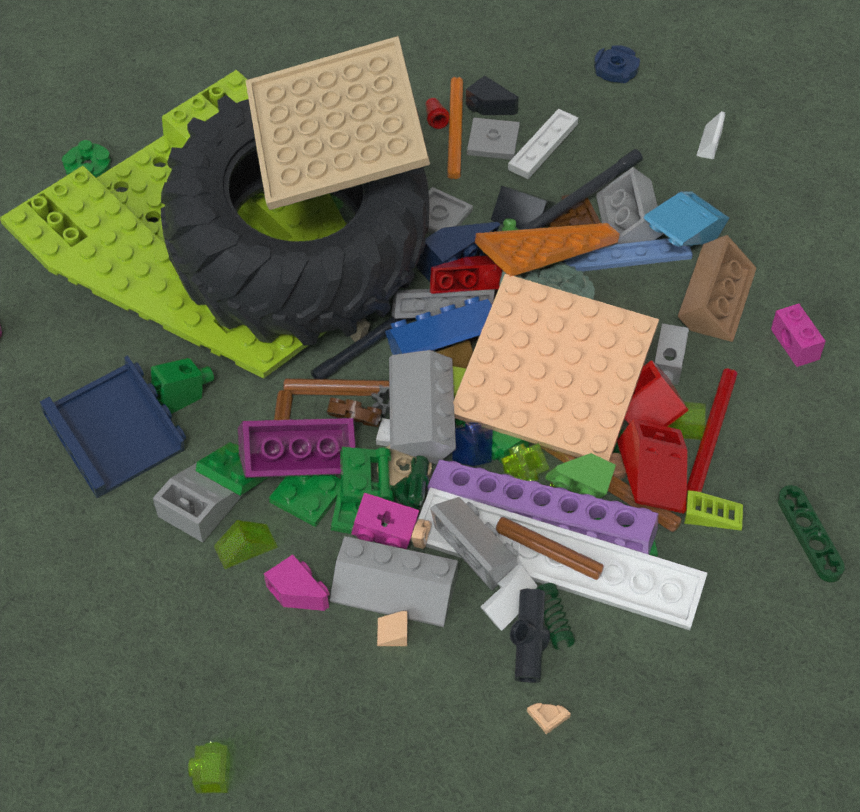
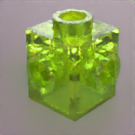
M524 443L509 449L510 455L501 459L505 474L525 481L539 480L537 474L550 469L539 443L528 448L525 447Z

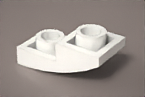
M520 564L497 583L501 588L481 606L482 610L501 631L518 614L520 590L525 588L536 589L538 586Z

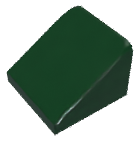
M406 476L391 487L401 505L419 510L420 506L411 505L408 502L409 484L407 483Z

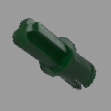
M416 456L417 459L413 457L411 460V472L407 477V483L409 484L408 502L411 505L420 506L423 503L425 488L429 485V478L427 476L429 460L424 456Z

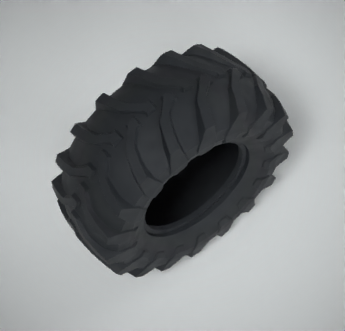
M225 95L217 100L219 112L211 118L203 121L193 117L187 124V130L191 136L183 148H171L167 163L168 167L172 170L161 192V203L165 204V207L161 208V222L167 252L189 297L197 305H207L220 325L233 329L244 324L260 342L272 343L281 334L295 335L304 346L316 344L320 333L341 329L346 337L357 333V322L373 312L384 317L391 308L388 300L399 288L407 289L412 282L415 273L411 269L415 268L420 254H423L426 238L424 236L428 233L430 203L428 181L424 167L331 192V194L349 207L354 214V218L342 229L329 236L310 241L276 239L253 229L237 213L246 201L259 192L264 191L249 99L236 103Z

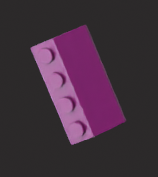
M353 418L242 421L238 427L239 457L245 478L341 474L340 452L342 447L355 448Z

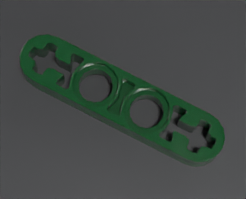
M794 485L783 487L778 496V505L817 575L825 582L831 583L840 580L845 569L844 562L801 488ZM787 495H790L791 498H797L795 505L791 499L786 500ZM799 517L807 518L811 522V526H800L796 519ZM812 540L820 541L824 545V549L815 550L810 546L809 542ZM827 563L830 567H836L834 573L830 569L825 570Z

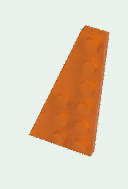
M608 223L476 233L475 243L495 264L511 277L618 243L620 233Z

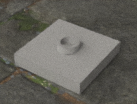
M473 118L467 155L512 159L515 156L520 122Z

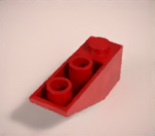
M489 256L464 257L431 267L430 293L499 289L503 270Z

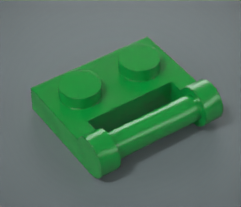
M342 447L340 452L341 501L361 503L364 493L393 502V491L390 490L389 475L390 449L378 448L373 450ZM370 462L378 463V491H371Z

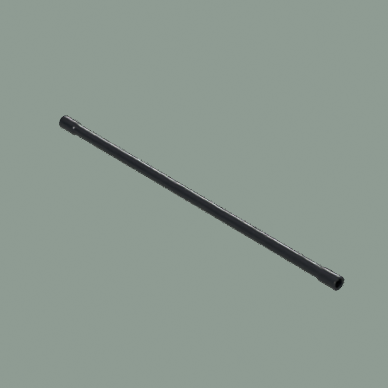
M633 149L620 158L617 163L519 230L544 228L623 172L639 164L643 160L641 152ZM392 316L346 349L311 370L312 377L314 379H328L345 364L385 338V331L392 329L391 323L404 319L408 322L412 318H394Z

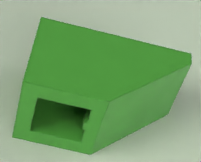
M589 453L556 466L546 474L545 479L553 482L555 487H561L582 495L590 494L601 499L607 494L616 465Z

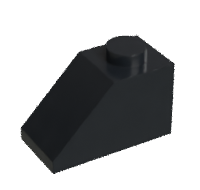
M483 76L466 88V105L473 112L476 111L482 116L516 115L518 113L519 97L486 76Z

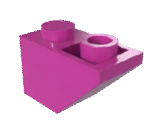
M291 555L264 573L266 587L283 607L321 611L329 608L328 596L330 594L328 589L321 581L316 582L308 565L304 561L299 562L294 555Z

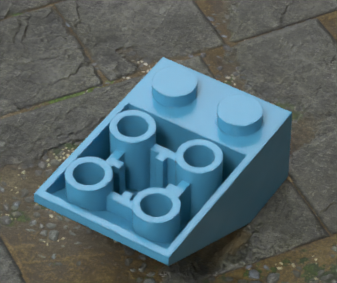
M692 191L679 192L643 217L650 223V228L656 232L666 234L669 237L668 240L678 247L703 245L717 239L729 220L728 216Z

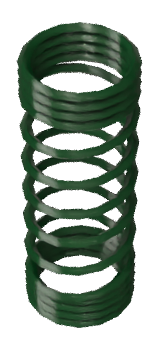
M554 583L541 584L536 589L547 592L545 596L548 594L552 595L550 596L552 598L544 602V605L550 601L559 600L558 603L544 612L545 625L548 627L549 632L553 624L567 621L552 633L550 632L552 646L554 649L559 650L560 648L557 646L559 644L556 643L564 640L567 641L565 643H568L566 644L568 645L567 647H571L576 639L573 632L570 631L571 627L565 626L569 620L564 619L566 613L562 612L564 606L559 605L561 599L556 598L559 595L557 585ZM555 607H562L560 610L556 611V613L550 615L547 619L545 618V614H547L546 612ZM564 614L559 620L550 624V626L547 624V621H550L549 619L554 615ZM562 628H569L568 630L560 631L554 634L556 631Z

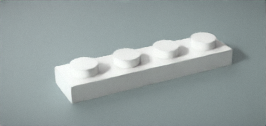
M558 109L508 163V170L529 179L578 125V117Z

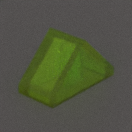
M236 520L214 545L224 570L278 548L267 524Z

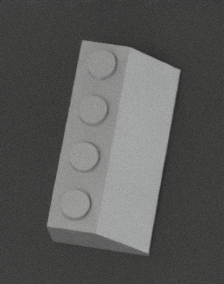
M431 350L392 355L389 358L390 448L414 457L424 456L429 462L438 464L439 459L443 460L456 449L452 358Z
M344 536L336 560L330 602L387 615L407 611L409 620L444 627L458 578V560Z

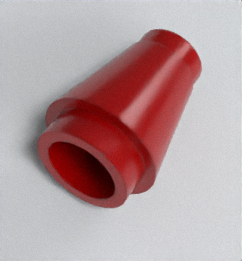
M428 99L426 101L428 124L435 129L444 128L450 118L449 112L438 99Z

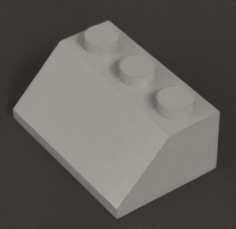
M634 167L596 193L602 223H608L620 233L618 243L615 244L651 241L664 234L650 228V223L643 218L645 214L658 206L651 180Z
M460 497L435 504L430 508L435 529L491 591L498 586L497 583L518 565L517 552L509 543L503 544L497 538L499 534L489 522L484 524L478 517L480 514L471 502L465 503Z

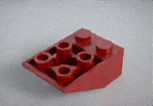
M632 419L617 440L635 503L684 514L686 512L687 447L681 430Z

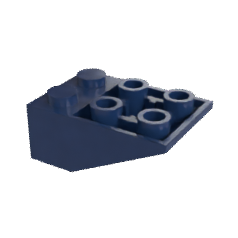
M499 222L441 228L426 238L423 254H420L416 267L430 282L431 267L464 257L483 255V250L475 243L476 233L498 232Z

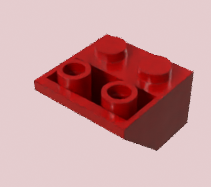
M651 360L643 366L625 420L629 424L632 419H638L668 427L689 411L669 377Z

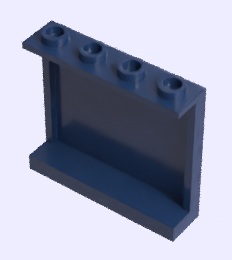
M128 355L124 357V366L55 402L51 400L50 396L40 401L43 415L96 498L107 494L185 451L184 440H186V436L179 425L174 426L170 420L172 415L165 404L160 405L156 399L158 394L151 383L146 384L142 378L144 373L137 362L132 363Z

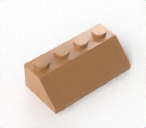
M728 235L703 244L678 317L693 332L733 342L756 267Z

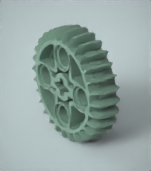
M556 262L515 276L592 300L594 299L595 288L592 281H589V277L584 276L582 271H577L575 266H568L567 262ZM502 271L499 286L501 285L503 277L506 274L504 271Z

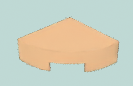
M424 519L417 521L411 536L414 547L421 549L426 547L432 526L431 521Z
M536 703L527 708V712L546 734L571 716V713L560 705Z

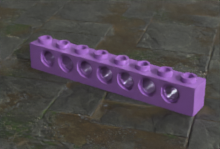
M439 459L428 485V491L431 487L648 555L658 530V513L652 512L647 508H635L618 501L602 500L590 494L582 495L561 487L554 488L541 485L536 481H525L508 474L501 475L489 472L483 468H472L455 461L448 462Z

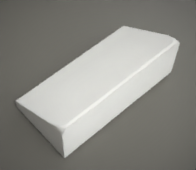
M720 112L706 124L697 156L714 159L724 125L725 112Z

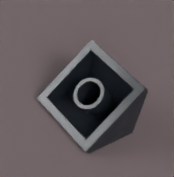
M501 186L491 221L499 222V224L503 225L505 219H514L516 221V228L520 229L554 206L555 202L511 187Z

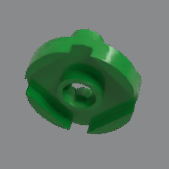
M89 140L79 142L78 146L70 149L62 157L67 175L84 166L97 178L110 170L111 167L109 151L101 145L92 144ZM86 160H91L92 162L83 164V162Z

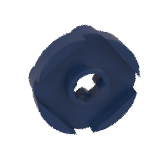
M620 45L611 46V49L606 51L605 48L599 50L594 61L597 76L607 81L627 83L630 79L634 78L639 71L640 59L635 57V52L628 47Z

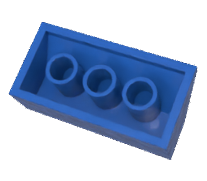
M479 296L465 300V306L456 308L455 304L440 308L441 313L431 316V312L415 316L417 321L407 324L406 319L391 323L392 329L385 331L392 355L426 350L432 351L479 336L492 304L489 299L480 301Z

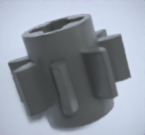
M379 385L380 391L378 394H371L372 399L377 401L372 407L381 409L382 418H385L386 414H390V401L388 404H384L383 401H387L388 397L390 398L389 387Z

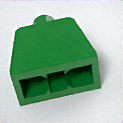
M189 358L151 367V384L158 394L156 399L160 405L165 404L171 414L202 399V386L214 381V375L209 366L198 369Z

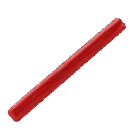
M729 368L723 370L687 484V492L688 490L702 491L736 381V370Z

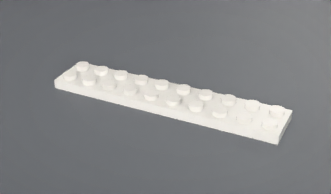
M430 487L418 520L424 519L432 523L426 547L460 557L435 529L430 510L435 504L460 496ZM460 497L465 503L471 502L480 514L478 517L484 524L489 522L496 529L499 519L505 517L604 565L601 577L598 580H594L499 534L497 538L503 544L509 543L518 554V557H516L517 563L522 565L535 582L542 584L554 583L557 585V589L686 630L691 629L706 580V572Z

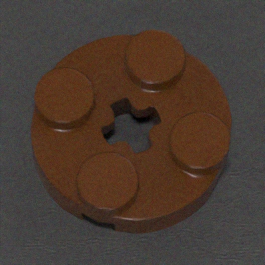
M330 397L326 413L338 419L353 418L354 422L363 423V425L378 427L382 410L369 406L367 408L361 407L362 403L350 399L344 401Z

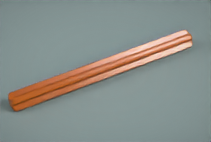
M453 77L451 79L448 146L449 179H459L461 172L463 79L461 77Z

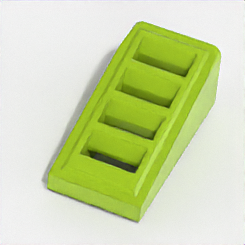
M688 490L684 524L742 531L743 504ZM696 506H701V511L695 510ZM707 507L712 508V514L706 513ZM718 509H723V517L718 516ZM729 510H734V520L729 519Z

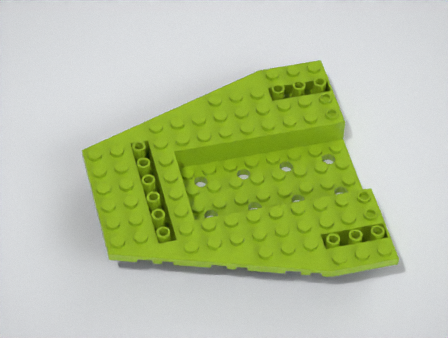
M235 70L163 115V136L97 178L84 166H81L0 217L1 224L49 272L57 276L60 274L68 278L69 282L77 286L80 284L92 290L93 294L127 311L131 309L139 313V317L147 321L151 319L163 325V329L199 347L203 345L211 349V353L219 357L223 355L235 361L237 366L264 379L307 346H304L295 335L281 334L272 343L260 342L244 324L233 329L220 325L207 305H197L186 292L170 261L161 222V208L165 207V204L161 203V192L172 170L168 167L167 161L171 148H183L191 136L187 130V124L193 117L206 121L218 113L217 100L225 95L236 103L248 99L245 81L248 79ZM157 163L166 164L165 167H155L154 165ZM125 187L128 189L125 192L115 191L117 188ZM262 191L246 201L237 212L249 226L258 232L286 241L320 239L346 226L329 193L269 210L266 204L265 193ZM151 217H157L160 219L158 222L155 223L147 221V219Z

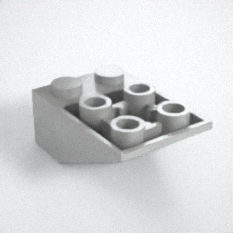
M197 463L170 478L153 497V501L159 518L204 542L243 494L239 496L196 472Z

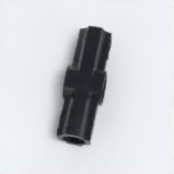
M525 588L520 590L518 620L514 622L510 630V640L516 645L515 681L539 683L541 679L542 651L549 644L550 632L543 626L545 591L540 589Z

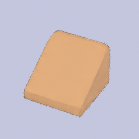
M400 611L378 618L377 646H407V611Z

